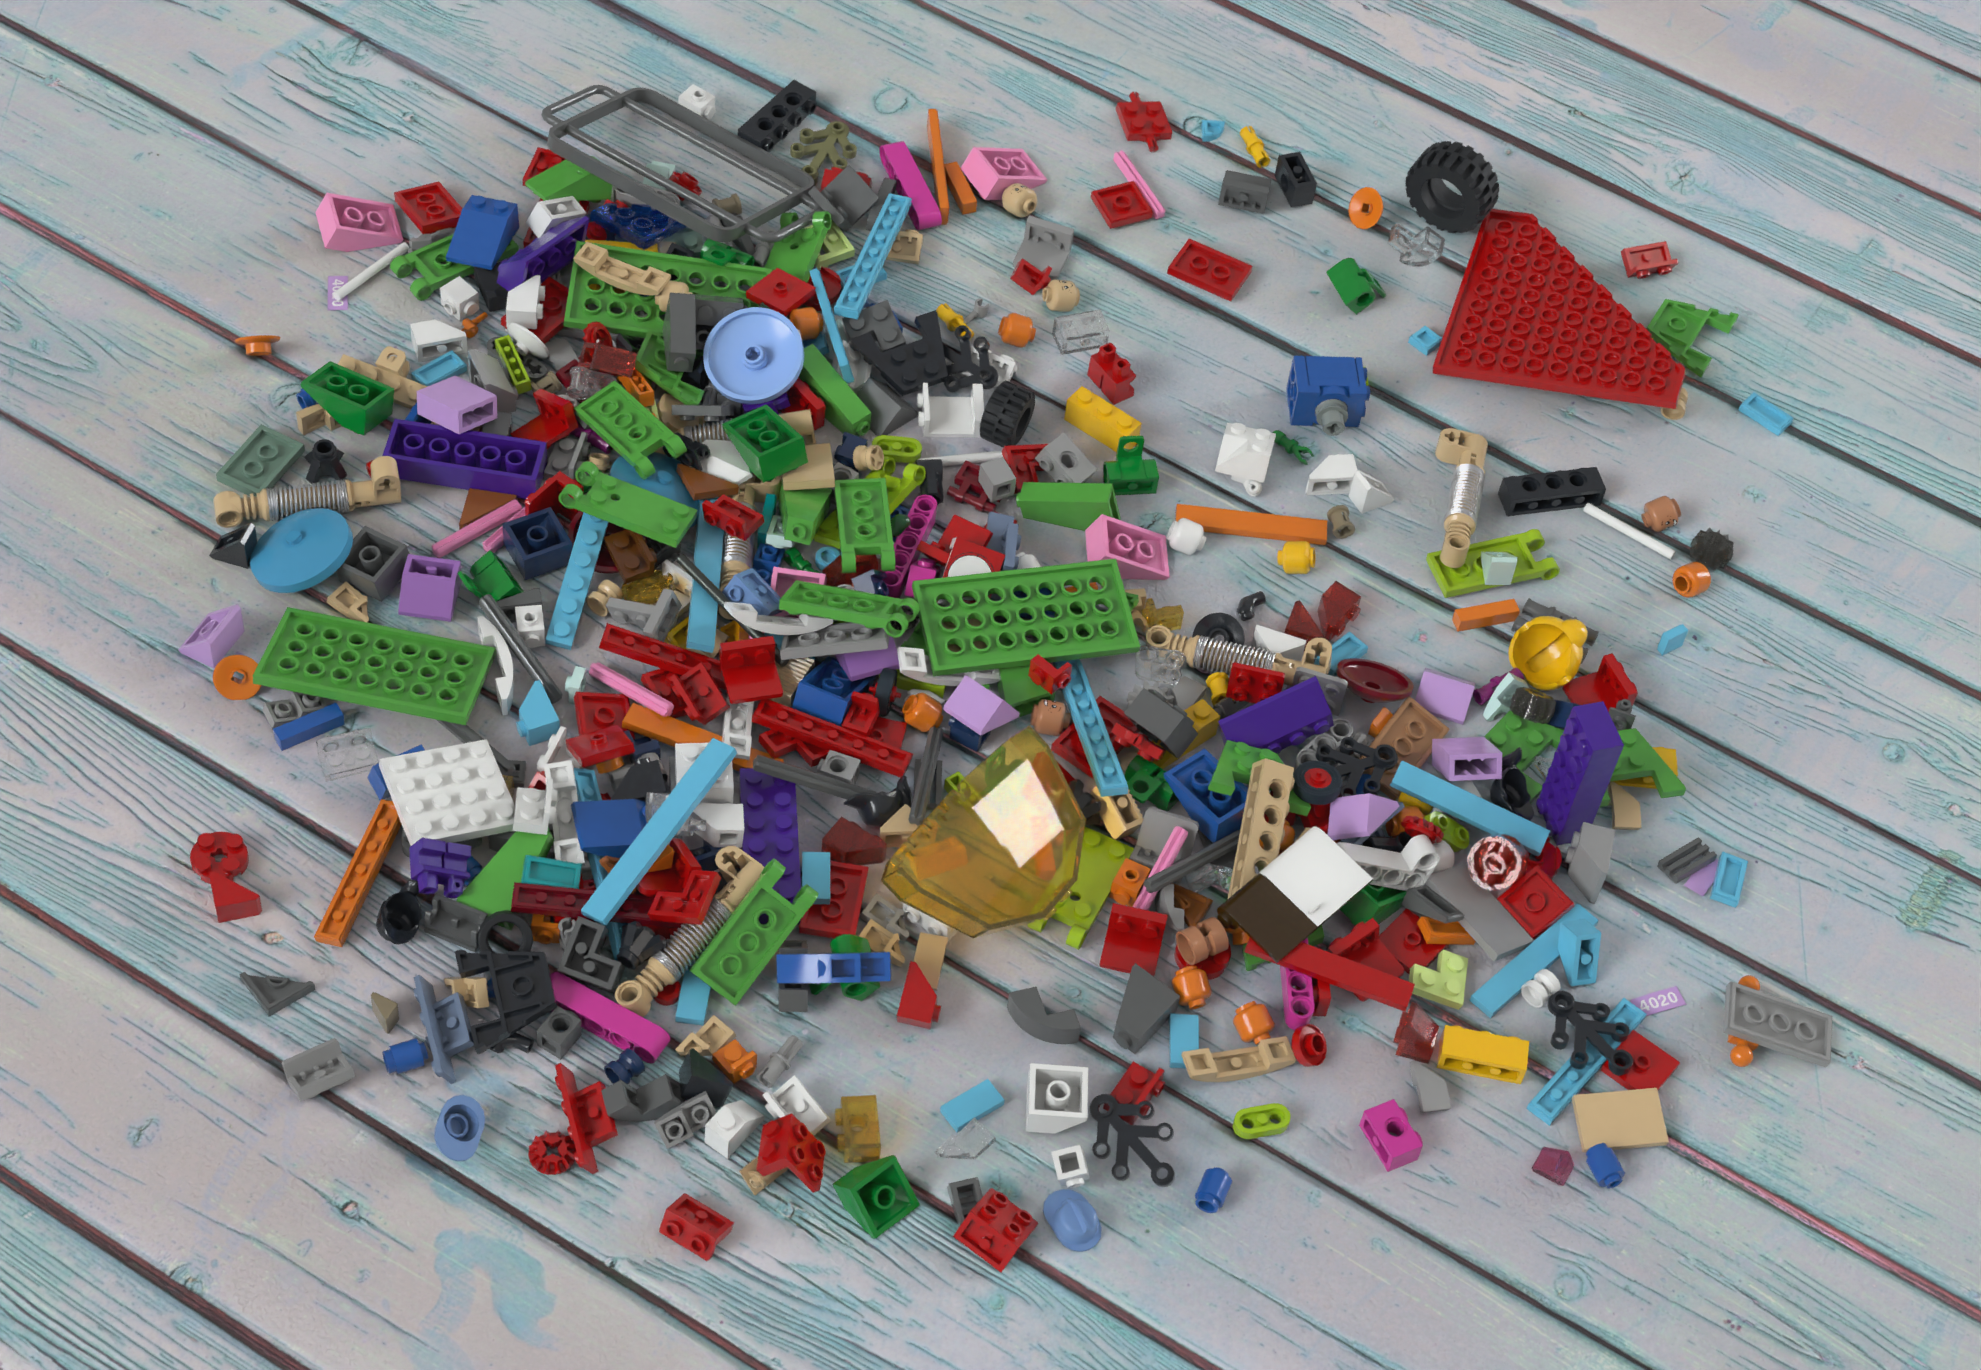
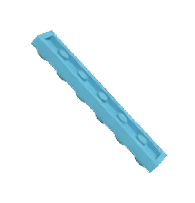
M583 512L545 644L568 650L572 649L609 522Z

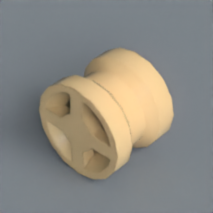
M864 445L857 446L853 453L855 468L859 471H866L868 468L873 471L880 470L884 462L881 447L879 445H871L869 448Z

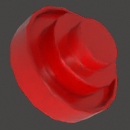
M674 171L669 177V180L698 196L701 195L702 190L698 186V180L689 173L683 172L681 174ZM678 196L679 200L684 201V198Z
M1314 1024L1302 1025L1295 1029L1291 1048L1297 1061L1305 1067L1318 1066L1323 1063L1326 1057L1327 1045L1322 1031Z

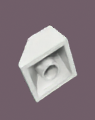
M707 439L702 442L710 450L709 457L704 458L700 462L702 472L732 482L738 486L753 477V473L732 441Z

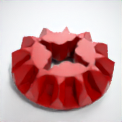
M597 321L591 322L583 329L585 336L582 339L586 343L585 348L589 350V356L594 357L596 361H605L608 355L613 352L611 335L602 323Z
M1406 816L1401 823V826L1411 837L1426 835L1432 844L1441 843L1444 837V833L1433 822L1426 821L1417 816Z
M546 1130L543 1135L535 1136L533 1143L529 1145V1161L537 1171L543 1174H560L568 1170L575 1162L574 1152L576 1148L569 1135L565 1136L559 1130L556 1133H549ZM558 1147V1155L552 1153L548 1156L547 1148L554 1149Z

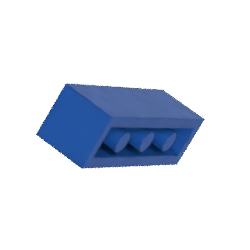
M337 703L331 704L274 728V738L282 751L345 725L344 714Z

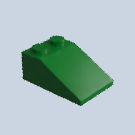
M329 361L301 382V387L342 427L352 430L356 434L366 435L393 413L394 388Z
M768 405L761 406L722 424L724 431L751 472L763 483L808 463L803 436Z
M1368 884L1340 910L1350 919L1354 926L1360 922L1366 923L1372 918L1380 924L1403 907L1402 902L1407 891Z

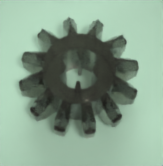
M1711 528L1706 532L1700 530L1690 544V557L1695 558V562H1700L1706 568L1711 567L1713 571L1718 567L1724 569L1733 557L1734 542L1729 540V535L1720 534V529L1717 532H1713Z
M1520 687L1516 688L1515 694L1512 695L1509 707L1513 714L1518 715L1520 718L1545 724L1550 722L1551 717L1555 713L1556 701L1539 690Z

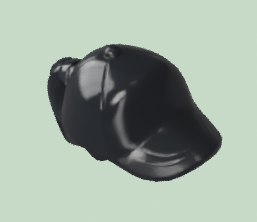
M1519 747L1511 754L1502 757V779H1495L1490 789V798L1493 804L1531 821L1534 816V810L1530 803L1531 796L1527 792L1526 778L1516 766L1522 759V749Z
M904 775L901 776L896 788L891 792L886 793L882 791L877 794L868 792L858 793L845 801L844 805L855 808L866 825L882 827L905 804L911 808L913 798L907 783V776Z
M410 879L401 888L399 893L389 896L380 907L376 927L378 933L389 942L394 944L407 943L414 938L419 929L422 909L416 898V895L419 894L417 880Z

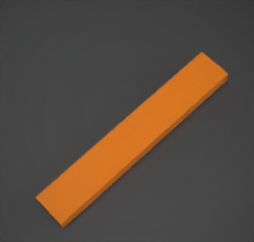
M928 109L927 132L935 200L941 212V225H947L949 200L938 110Z
M1184 504L1176 505L1175 521L1178 522L1181 518H1187L1202 525L1204 532L1282 541H1307L1309 544L1326 545L1327 520Z
M635 703L631 705L622 721V728L654 740L657 739V741L673 747L678 743H709L712 738L722 742V736L670 716L663 717L651 709ZM751 747L750 759L733 758L732 767L736 771H740V768H753V760L757 755L773 758L768 753ZM781 758L774 759L777 761L784 762V759Z
M381 799L314 935L316 942L343 947L402 825L393 801Z

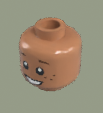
M1661 496L1644 505V513L1641 514V517L1647 528L1651 527L1655 532H1661L1677 525L1678 517H1681V511L1674 498L1670 499L1667 496Z
M1042 699L1038 705H1033L1030 725L1034 726V730L1037 733L1059 736L1063 728L1067 729L1069 727L1071 714L1066 713L1064 703Z

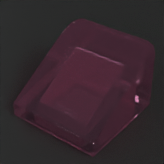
M1543 1147L1532 1166V1171L1558 1185L1564 1186L1574 1168V1162L1569 1151Z

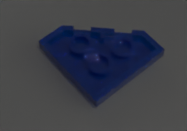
M606 203L590 212L591 221L643 250L687 227L662 212L651 209V206L647 204H631V208H618L617 203Z

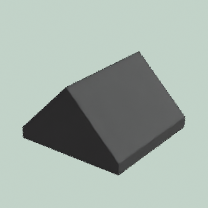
M868 378L857 393L860 400L871 411L870 430L877 436L888 435L918 417V412L886 383Z

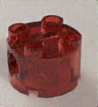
M1494 834L1475 843L1470 849L1467 866L1469 865V873L1472 880L1480 887L1490 891L1503 890L1516 884L1525 875L1529 854L1515 837L1507 834Z

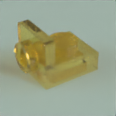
M1148 598L1146 599L1145 609H1142V616L1146 619L1149 628L1163 625L1171 631L1181 629L1184 611L1181 605L1165 606L1156 609L1153 599Z

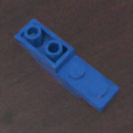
M891 952L776 954L777 983L891 981Z

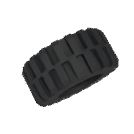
M1451 141L1434 143L1421 154L1407 173L1405 185L1407 187V197H1410V205L1412 208L1415 207L1416 213L1420 218L1426 219V223L1430 226L1432 224L1437 226L1436 229L1448 230V233H1464L1473 230L1484 220L1498 200L1499 183H1497L1498 177L1496 172L1492 171L1493 166L1489 161L1486 162L1483 159L1484 156L1480 152L1476 153L1473 151L1474 148L1469 145L1465 147L1460 142H1453L1452 144ZM1442 179L1452 183L1462 195L1449 189Z

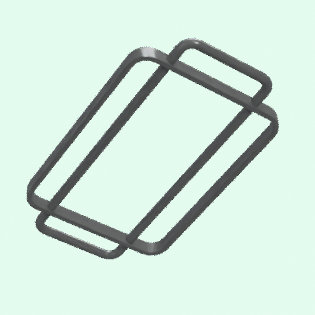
M592 85L546 106L542 110V118L552 125L549 129L547 146L552 152L711 240L731 242L745 234H749L760 241L776 243L811 224L814 212L824 211L808 193L814 186V180L809 174L654 90L633 88L620 94L607 86ZM595 94H601L610 98L565 121L552 115ZM637 102L647 103L802 188L797 190ZM623 107H627L788 196L742 220L579 129ZM567 134L733 226L721 227L710 223L559 138ZM801 203L814 210L775 233H766L757 228Z

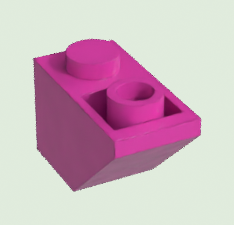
M921 558V560L911 564L904 595L914 597L912 590L913 581L939 578L942 566L936 565L935 560Z

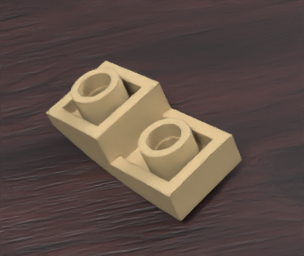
M920 932L914 962L917 963L932 989L937 991L948 937Z

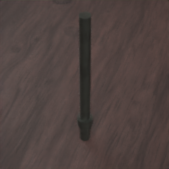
M684 554L680 555L676 562L731 616L724 607L725 602L731 601ZM731 616L752 638L767 637L761 631L752 629ZM775 642V661L781 667H784L789 662V659L781 660L780 650L776 647L777 643Z

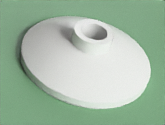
M510 323L507 326L511 338L516 343L515 348L521 355L526 356L530 354L542 359H546L549 356V351L545 344L531 331L516 323Z

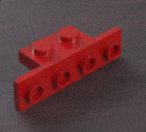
M562 1063L555 1065L557 1072L555 1082L558 1089L562 1092L564 1101L561 1102V1106L568 1117L570 1124L567 1128L568 1134L576 1148L574 1158L580 1168L586 1169L593 1175L598 1172L592 1147L618 1135L614 1118L607 1115L601 1090L606 1087L601 1081H598L578 1091L573 1072Z

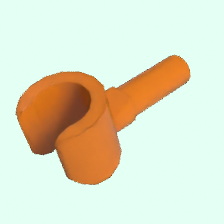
M483 312L475 319H464L462 325L465 328L461 331L466 333L467 338L474 337L478 333L477 325L487 318L488 314Z

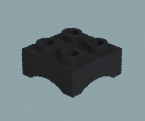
M501 262L496 263L492 270L474 267L475 280L489 312L506 309L509 291L497 284L498 267Z

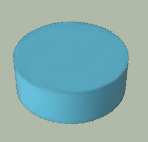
M834 547L820 548L816 552L815 557L817 568L824 572H834L839 569L841 565V553Z

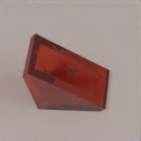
M1300 600L1295 601L1284 633L1307 640L1305 648L1311 639H1325Z

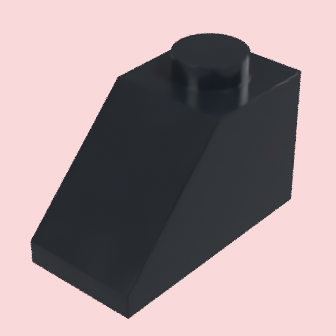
M648 757L634 761V765L630 767L610 800L637 799L645 801L664 796L666 788L659 760L651 761Z

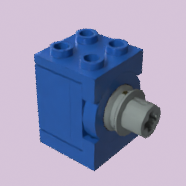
M1293 356L1286 387L1291 426H1313L1314 422L1317 425H1321L1323 432L1330 436L1342 433L1345 427H1359L1361 417H1365L1366 413L1365 401H1369L1370 387L1366 386L1365 383L1367 381V368L1363 367L1362 357Z

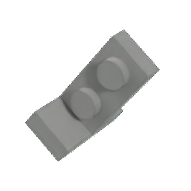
M663 589L655 606L612 597L609 598L606 604L614 621L620 624L638 625L644 628L642 632L645 636L664 642L682 606L674 591L670 589Z

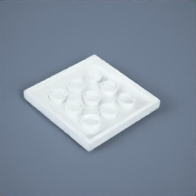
M487 739L379 760V768L410 846L422 837L445 841L446 844L447 842L454 843L513 831L515 805Z

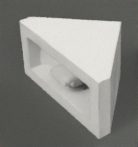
M1359 470L1354 473L1349 498L1361 514L1390 504L1395 500L1381 481Z
M1256 625L1251 645L1256 650L1260 648V650L1264 649L1265 652L1267 650L1281 653L1284 658L1300 661L1307 640Z

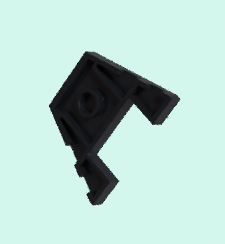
M936 310L915 318V324L923 339L881 352L869 332L851 338L849 346L854 351L858 350L869 365L875 366L881 372L880 375L902 396L922 390L923 383H928V387L945 382L948 373Z
M466 950L455 951L461 978L490 971L500 1018L470 1026L477 1054L483 1053L557 1008L545 952L508 951L507 954L491 953V951H480L479 953H467Z

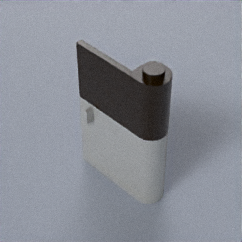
M1313 826L1217 908V919L1226 929L1231 928L1235 930L1240 927L1278 963L1370 884L1373 878L1325 832Z

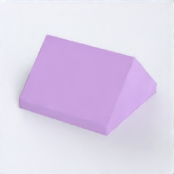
M236 604L208 613L178 649L179 652L209 667L215 668L244 633L241 608Z
M1425 668L1415 701L1433 716L1463 725L1475 688V682Z
M967 675L962 679L943 708L945 712L980 736L1019 718L1017 710Z
M1371 793L1338 797L1330 803L1328 836L1332 840L1370 836L1399 807L1397 801Z

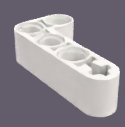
M1417 835L1411 838L1401 853L1346 842L1336 843L1373 878L1370 884L1404 891L1423 886L1440 861V856L1426 835Z

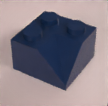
M551 507L502 524L503 544L524 580L568 565L573 543Z

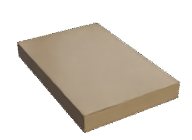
M830 443L805 445L808 463L782 474L783 490L785 491L834 488L835 477Z
M1657 1088L1573 1095L1571 1098L1582 1153L1587 1152L1591 1147L1600 1143H1606L1608 1148L1619 1150L1664 1146L1669 1142Z

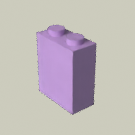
M453 376L416 391L417 414L457 434L497 419V395L460 377Z
M1485 737L1432 739V766L1448 781L1502 779V752Z

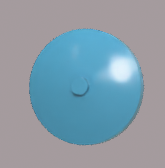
M651 453L647 458L653 464L656 473L646 480H643L634 467L622 456L618 457L613 463L608 474L609 476L698 510L699 500L694 501L676 471L677 464H683L678 460L671 459L661 453ZM697 511V517H696V519L694 520V522L692 523V525L690 526V528L693 527V526H695V525L697 524L698 511Z
M314 508L291 514L275 523L260 537L250 558L251 571L259 584L272 592L292 593L313 587L337 571L348 557L353 544L351 528L341 514L330 509Z

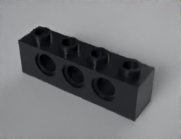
M793 80L738 129V136L767 152H771L774 146L780 140H784L791 130L798 127L808 115L814 113L817 107L816 91Z
M1597 467L1505 477L1502 479L1498 496L1508 517L1583 508L1587 503L1593 506H1600L1606 492V487Z

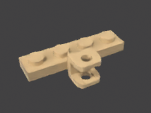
M386 347L375 363L376 366L343 354L338 365L394 388L393 402L412 409L417 402L416 391L428 387L406 378L410 370V364L406 360L405 352L396 348Z

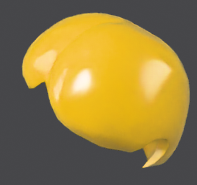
M1553 616L1533 618L1515 632L1508 651L1510 664L1513 668H1518L1524 674L1526 681L1533 688L1543 691L1559 689L1568 684L1578 672L1583 658V645L1588 635L1587 628L1584 623L1577 619H1567L1564 621Z

